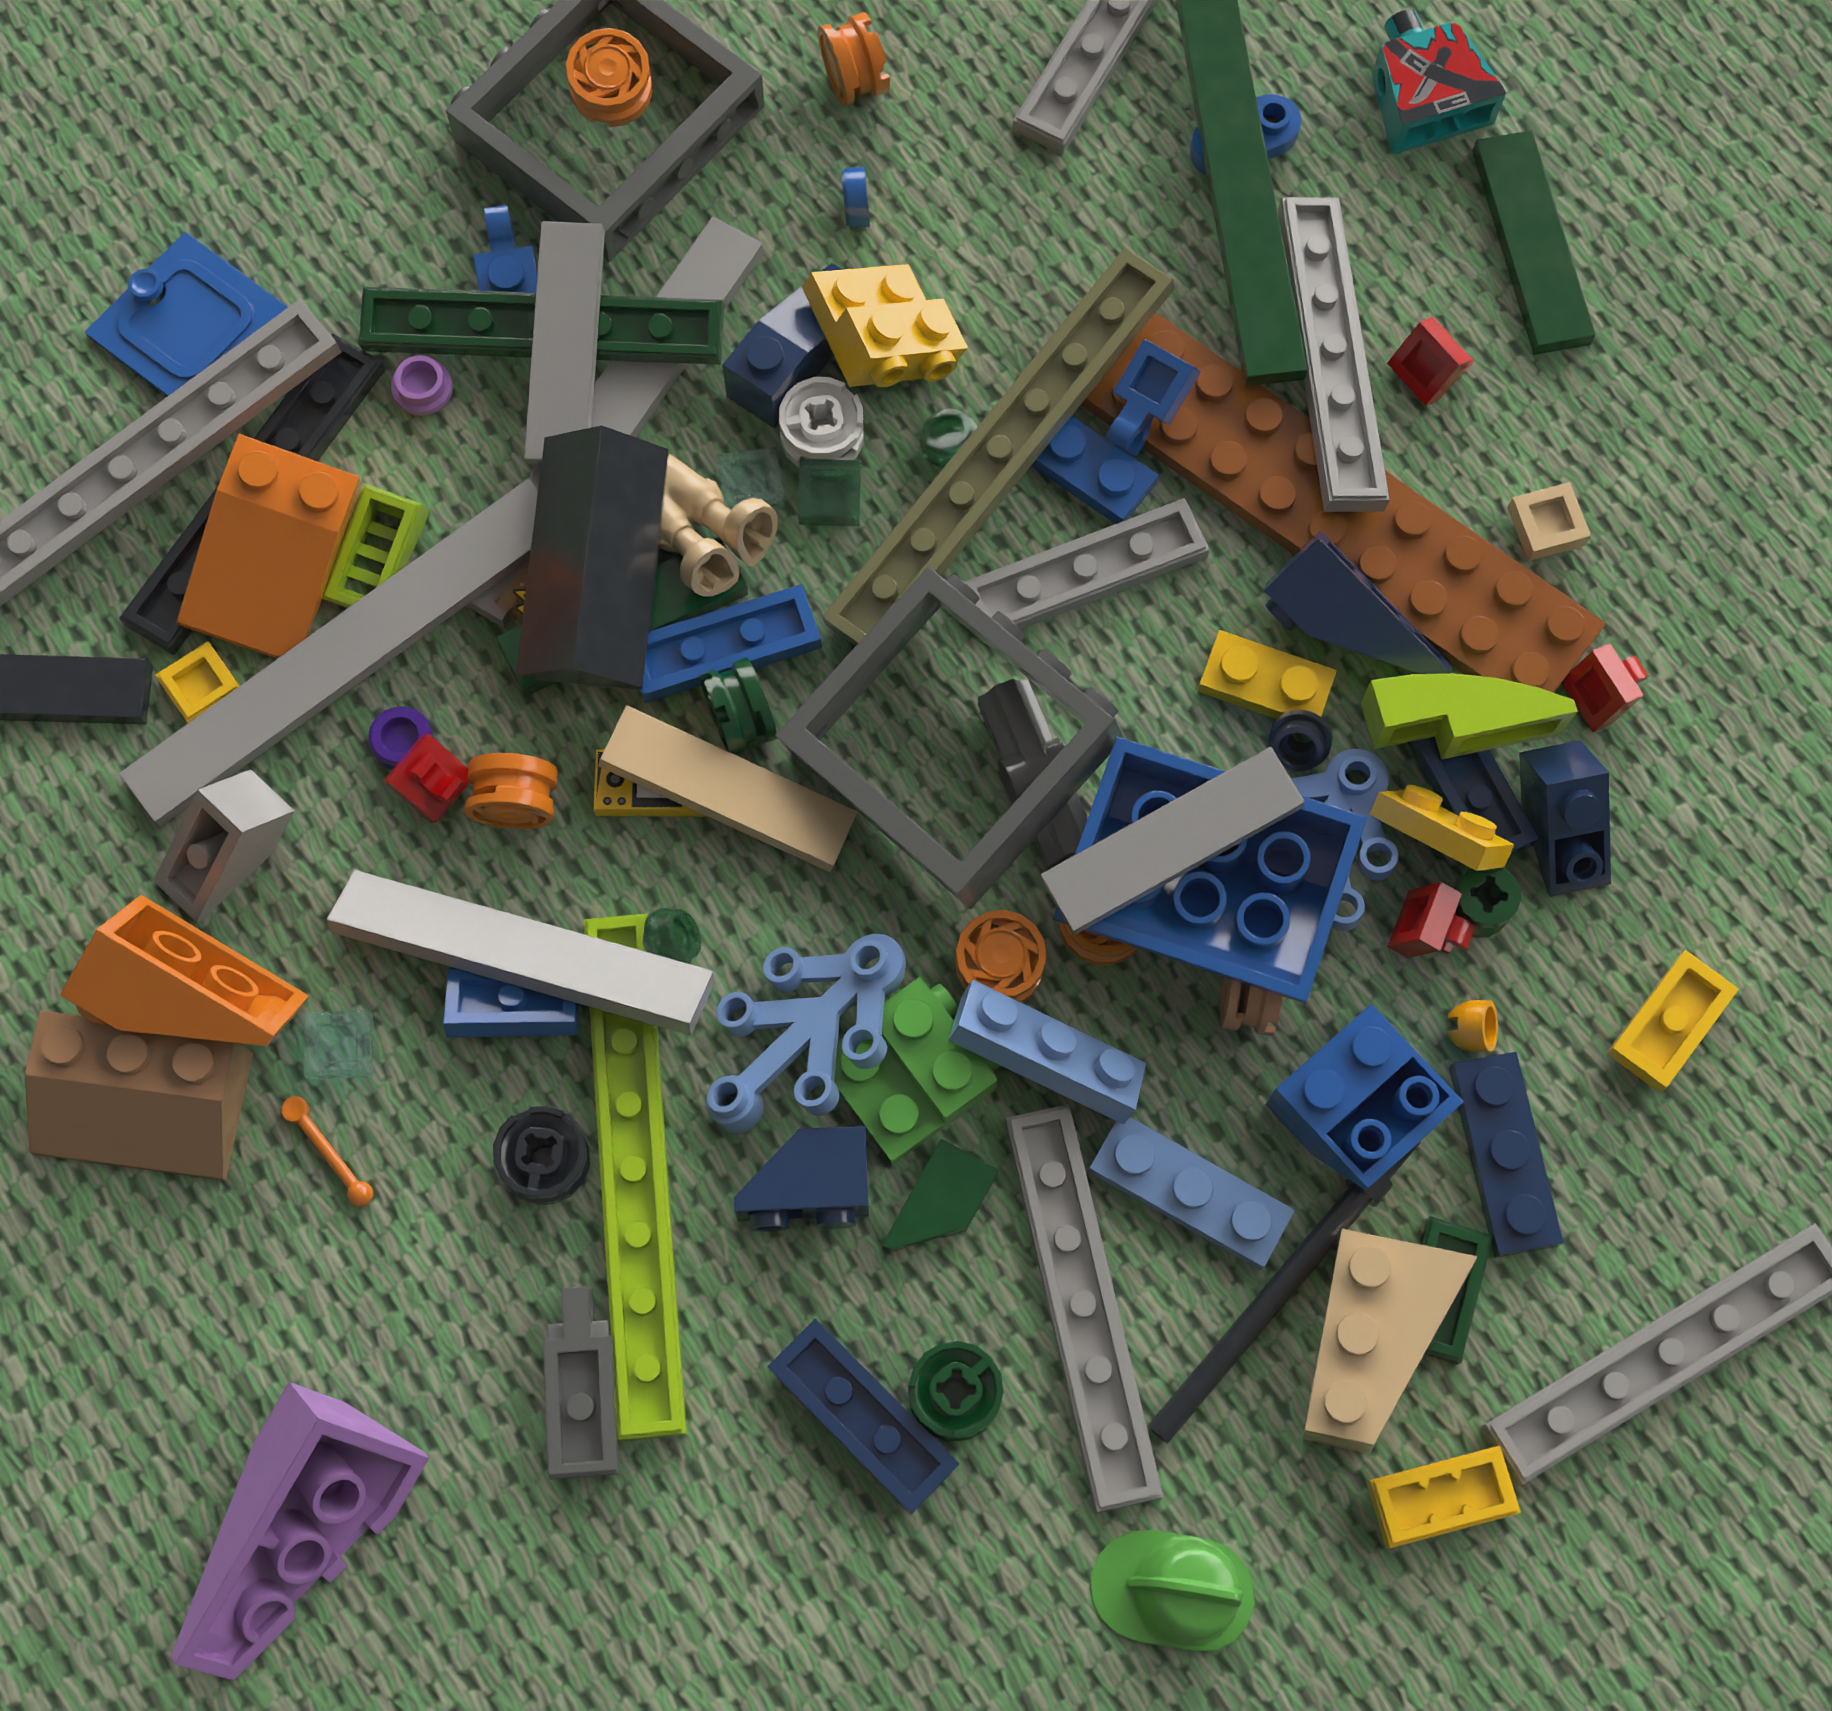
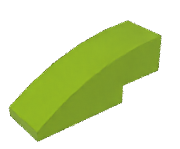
M1455 673L1411 674L1371 680L1361 701V707L1374 749L1435 736L1441 759L1563 734L1578 712L1573 699L1539 687L1500 678Z

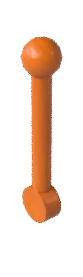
M298 1096L286 1099L281 1107L283 1117L289 1123L298 1124L348 1189L347 1198L349 1203L356 1207L368 1205L373 1198L372 1187L366 1182L357 1180L309 1117L310 1108L307 1102Z

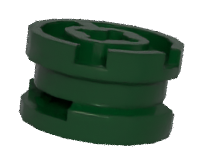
M748 657L734 662L732 670L719 674L713 669L699 675L708 708L726 751L736 755L745 751L747 743L758 740L762 744L778 739L775 736L777 731L768 702Z
M962 1341L940 1343L926 1351L913 1367L908 1386L910 1410L916 1420L932 1436L951 1442L969 1440L984 1432L997 1416L1004 1393L1001 1372L993 1358L977 1345Z

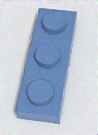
M972 979L961 996L948 1041L1125 1124L1136 1110L1146 1066L1145 1062Z
M1129 1117L1125 1124L1118 1121L1115 1122L1088 1173L1259 1270L1265 1267L1295 1211L1293 1208Z

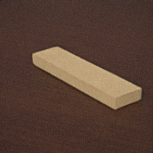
M626 705L598 765L607 771L828 872L832 870L858 812Z

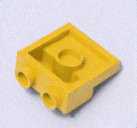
M908 264L811 272L802 285L806 298L849 387L876 384L878 387H889L900 381L916 379L935 382L949 376L957 368V361L968 349L944 299L926 300Z

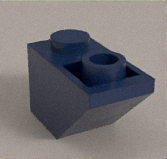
M1580 740L1519 752L1521 806L1539 838L1534 844V850L1549 896L1552 897L1610 885L1609 772Z
M866 1126L798 1129L734 1197V1212L737 1221H749L750 1230L759 1232L787 1230L790 1228L789 1219L816 1218V1227L822 1229H843L856 1226V1217L869 1216Z

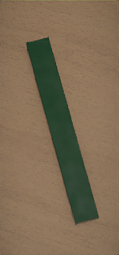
M1175 0L1244 385L1252 386L1305 380L1308 369L1238 0Z

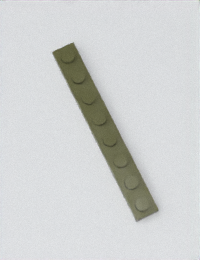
M1124 247L824 613L822 619L828 628L853 646H856L928 566L938 575L942 576L1174 291L1173 279Z

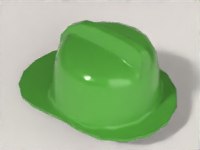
M1156 1530L1130 1531L1111 1540L1097 1556L1090 1576L1092 1600L1101 1619L1117 1634L1141 1643L1190 1651H1215L1234 1642L1248 1626L1255 1605L1254 1584L1244 1561L1229 1547L1200 1537Z

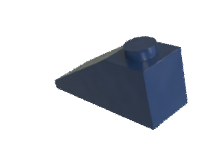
M831 263L822 271H833L842 269L836 266L835 264ZM802 287L759 319L722 364L726 397L774 429L779 424V407L785 394L798 382L817 377L834 356Z
M1321 530L1266 583L1264 592L1270 599L1265 603V606L1288 630H1292L1298 625L1308 636L1419 674L1451 673L1450 662Z

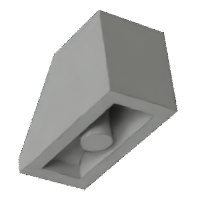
M252 770L198 789L153 881L195 922L203 920L273 853L294 810Z

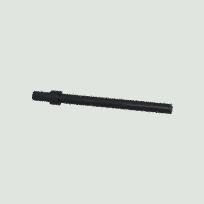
M1421 1142L1414 1146L1367 1190H1364L1348 1178L1345 1180L1348 1186L1346 1191L1147 1425L1158 1438L1166 1444L1171 1441L1339 1241L1341 1230H1348L1368 1205L1376 1207L1393 1187L1390 1179Z

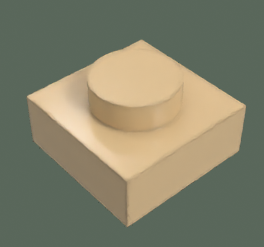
M1570 482L1513 497L1507 507L1528 561L1583 547L1591 537Z

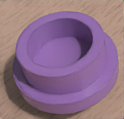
M419 355L407 358L398 366L392 377L391 391L396 403L402 410L413 415L425 416L441 410L448 403L452 395L453 384L447 368L442 363L430 357Z

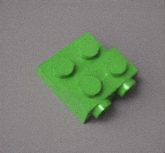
M921 977L884 1002L882 1037L887 1044V1053L879 1065L871 1069H860L843 1052V1038L838 1041L834 1083L839 1089V1095L860 1124L866 1126V1132L891 1166L996 1091L998 1079L993 1071L1000 1067L999 1064L948 1041L958 1006L941 984L938 983L929 989ZM873 1039L862 1041L857 1047L856 1054L867 1052L873 1044Z

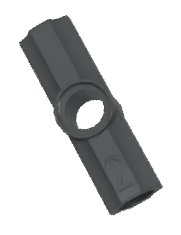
M1011 679L997 684L991 690L979 696L977 703L989 736L993 740L999 754L998 767L1012 805L1065 747L1058 737L1053 739L1028 679ZM1077 793L1071 797L1034 839L1047 870L1073 857L1078 848L1087 822V814L1081 805Z

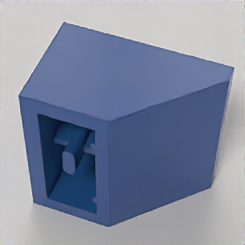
M1371 1004L1274 1090L1266 1102V1106L1314 1157L1364 1190H1367L1464 1101Z

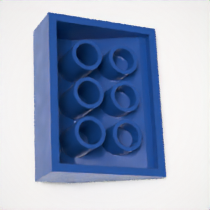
M1116 736L1075 855L1226 771ZM1302 796L1305 801L1302 809L1086 928L1085 931L1306 1004L1367 817ZM1056 908L1053 920L1067 924L1059 909Z

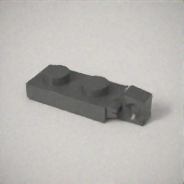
M589 1286L561 1288L563 1324L548 1325V1340H543L549 1479L620 1475L613 1337L610 1335V1322L608 1320L594 1321L593 1290L589 1289Z

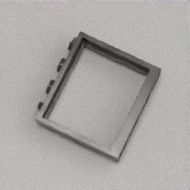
M559 0L551 9L542 10L534 18L530 29L511 47H505L500 50L492 60L490 68L471 86L467 85L460 89L452 99L450 106L446 109L453 139L458 145L557 222L602 224L605 230L603 258L610 262L765 105L762 74L664 0ZM612 4L720 86L597 207L489 122L592 21Z
M928 566L775 736L792 755L971 910L1107 759L1112 751L1116 736L1124 737L1116 720L1113 718L1119 711L1104 695L1093 687H1090L1085 693L1081 692L1067 680L1072 673L1055 655L1046 649H1043L1036 655L1021 643L1026 637L1025 634L1006 615L997 611L992 617L988 616L975 605L980 598L963 580L954 574H951L947 580H944ZM940 607L1084 724L1078 733L961 862L820 741Z

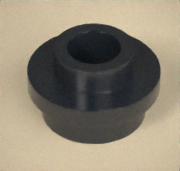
M1291 710L1283 713L1274 721L1269 734V746L1272 747L1283 767L1293 771H1306L1321 764L1328 757L1333 742L1332 732L1327 722L1316 713L1307 710ZM1291 733H1303L1312 740L1302 743L1296 741Z

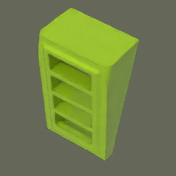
M364 483L322 599L349 608L363 598L364 595L344 588L348 577L377 588L406 567L430 510L421 503ZM378 512L401 519L398 530L374 522ZM370 533L392 541L393 544L390 552L364 544L368 534ZM360 555L385 564L381 575L354 566L358 556Z

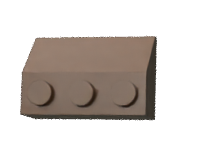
M40 1010L24 1074L29 1153L226 1181L253 1053L242 1043L117 1030L111 1025L94 1023L80 1015Z

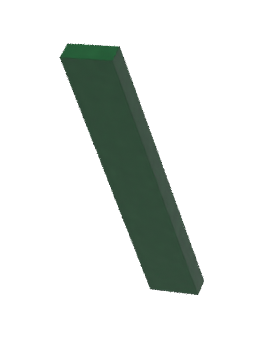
M363 287L358 345L365 352L532 358L536 293ZM601 295L596 360L721 365L725 307L723 300Z

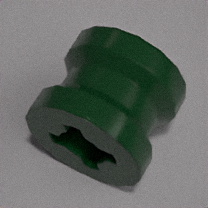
M1470 868L1453 888L1462 893L1454 915L1462 917L1476 926L1472 935L1475 938L1490 937L1499 933L1517 912L1521 901L1520 886L1515 877L1505 868L1480 871ZM1486 890H1488V893L1492 895L1494 900L1499 902L1498 904L1492 903L1491 899L1486 896Z

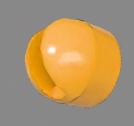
M1470 1000L1457 1004L1448 1013L1447 1017L1448 1020L1458 1021V1030L1447 1031L1452 1043L1465 1051L1492 1052L1498 1037V1017L1493 1001Z

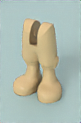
M669 454L659 548L668 552H678L683 556L680 566V577L683 583L695 593L704 597L729 590L738 581V564L734 556L714 539L701 537L695 532L692 524L697 523L711 529L737 558L746 565L753 567L763 559L774 540L778 525L776 511L762 499L756 498L743 500L734 506L732 510L724 506L723 494L715 481L703 478L676 457Z

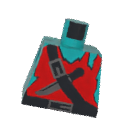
M1405 9L1392 15L1384 25L1390 41H1386L1380 46L1372 72V79L1392 154L1396 155L1495 124L1506 91L1459 24L1449 22L1424 30L1414 9Z

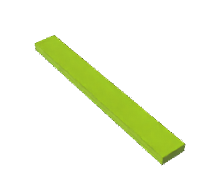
M648 913L584 919L585 935L652 953ZM589 1007L610 1327L614 1350L618 1440L623 1442L687 1435L658 1030L655 1025Z

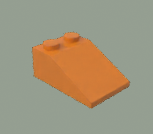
M238 434L216 490L177 618V625L275 659L280 658L309 637L323 600L322 596L360 496V476Z
M143 895L138 896L96 930L60 993V996L74 1003L77 1011L86 1019L100 1025H111L117 1030L268 1046L303 1007L309 997L306 993Z

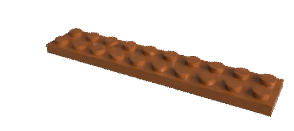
M1158 313L1152 316L1081 404L1082 407L1109 426L1112 425L1127 401L1114 394L1113 391L1144 339L1195 366L1201 373L1170 425H1167L1154 417L1148 438L1142 449L1293 555H1296L1321 530L1450 662V665L1464 675L1500 678L1539 687L1555 693L1606 624V622L1387 471H1385L1390 500L1383 512H1324L1310 418L1262 385L1245 386L1242 371Z

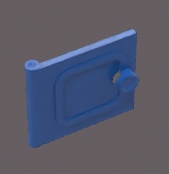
M184 232L148 269H141L132 274L128 282L129 288L85 331V334L164 396L168 397L287 309L288 306L187 232ZM166 290L165 297L161 302L154 306H148V301L156 299L161 292Z

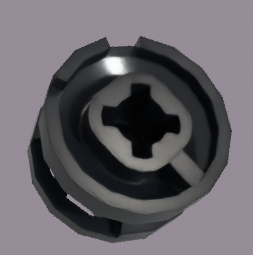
M548 1105L529 1106L528 1110L515 1116L511 1115L499 1128L493 1143V1163L507 1188L521 1200L535 1205L556 1204L571 1197L584 1183L590 1168V1148L579 1125L563 1110Z

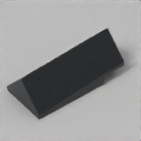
M603 425L544 437L515 673L516 678L643 690L648 635L651 633L669 449Z

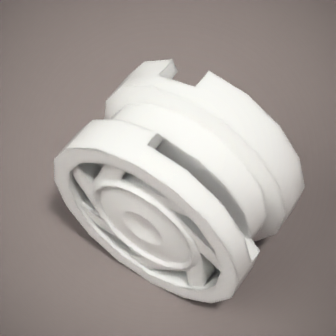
M812 377L798 382L785 394L779 407L780 440L786 456L797 467L811 473H832L848 466L857 458L863 445V406L858 395H853L846 388L844 382L831 377ZM812 460L824 461L829 464H815L812 462Z

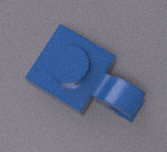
M508 205L484 208L491 252L474 254L479 291L536 293L538 271L533 246L516 248Z
M1144 339L1113 391L1114 394L1127 401V403L1112 423L1105 438L1136 457L1148 438L1153 418L1155 417L1170 425L1201 372L1195 366Z

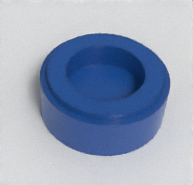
M865 166L844 168L841 174L846 226H849L850 229L870 227Z

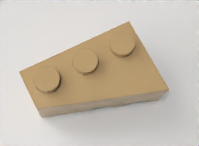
M1346 1229L1341 1230L1303 1439L1370 1454L1478 1256Z

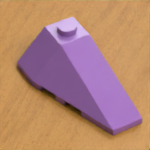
M288 1382L253 1443L172 1652L171 1658L176 1665L234 1681L295 1619V1606L293 1604L321 1576L331 1583L345 1569L347 1565L340 1556L368 1528H371L378 1535L395 1518L429 1459L426 1453L349 1404Z

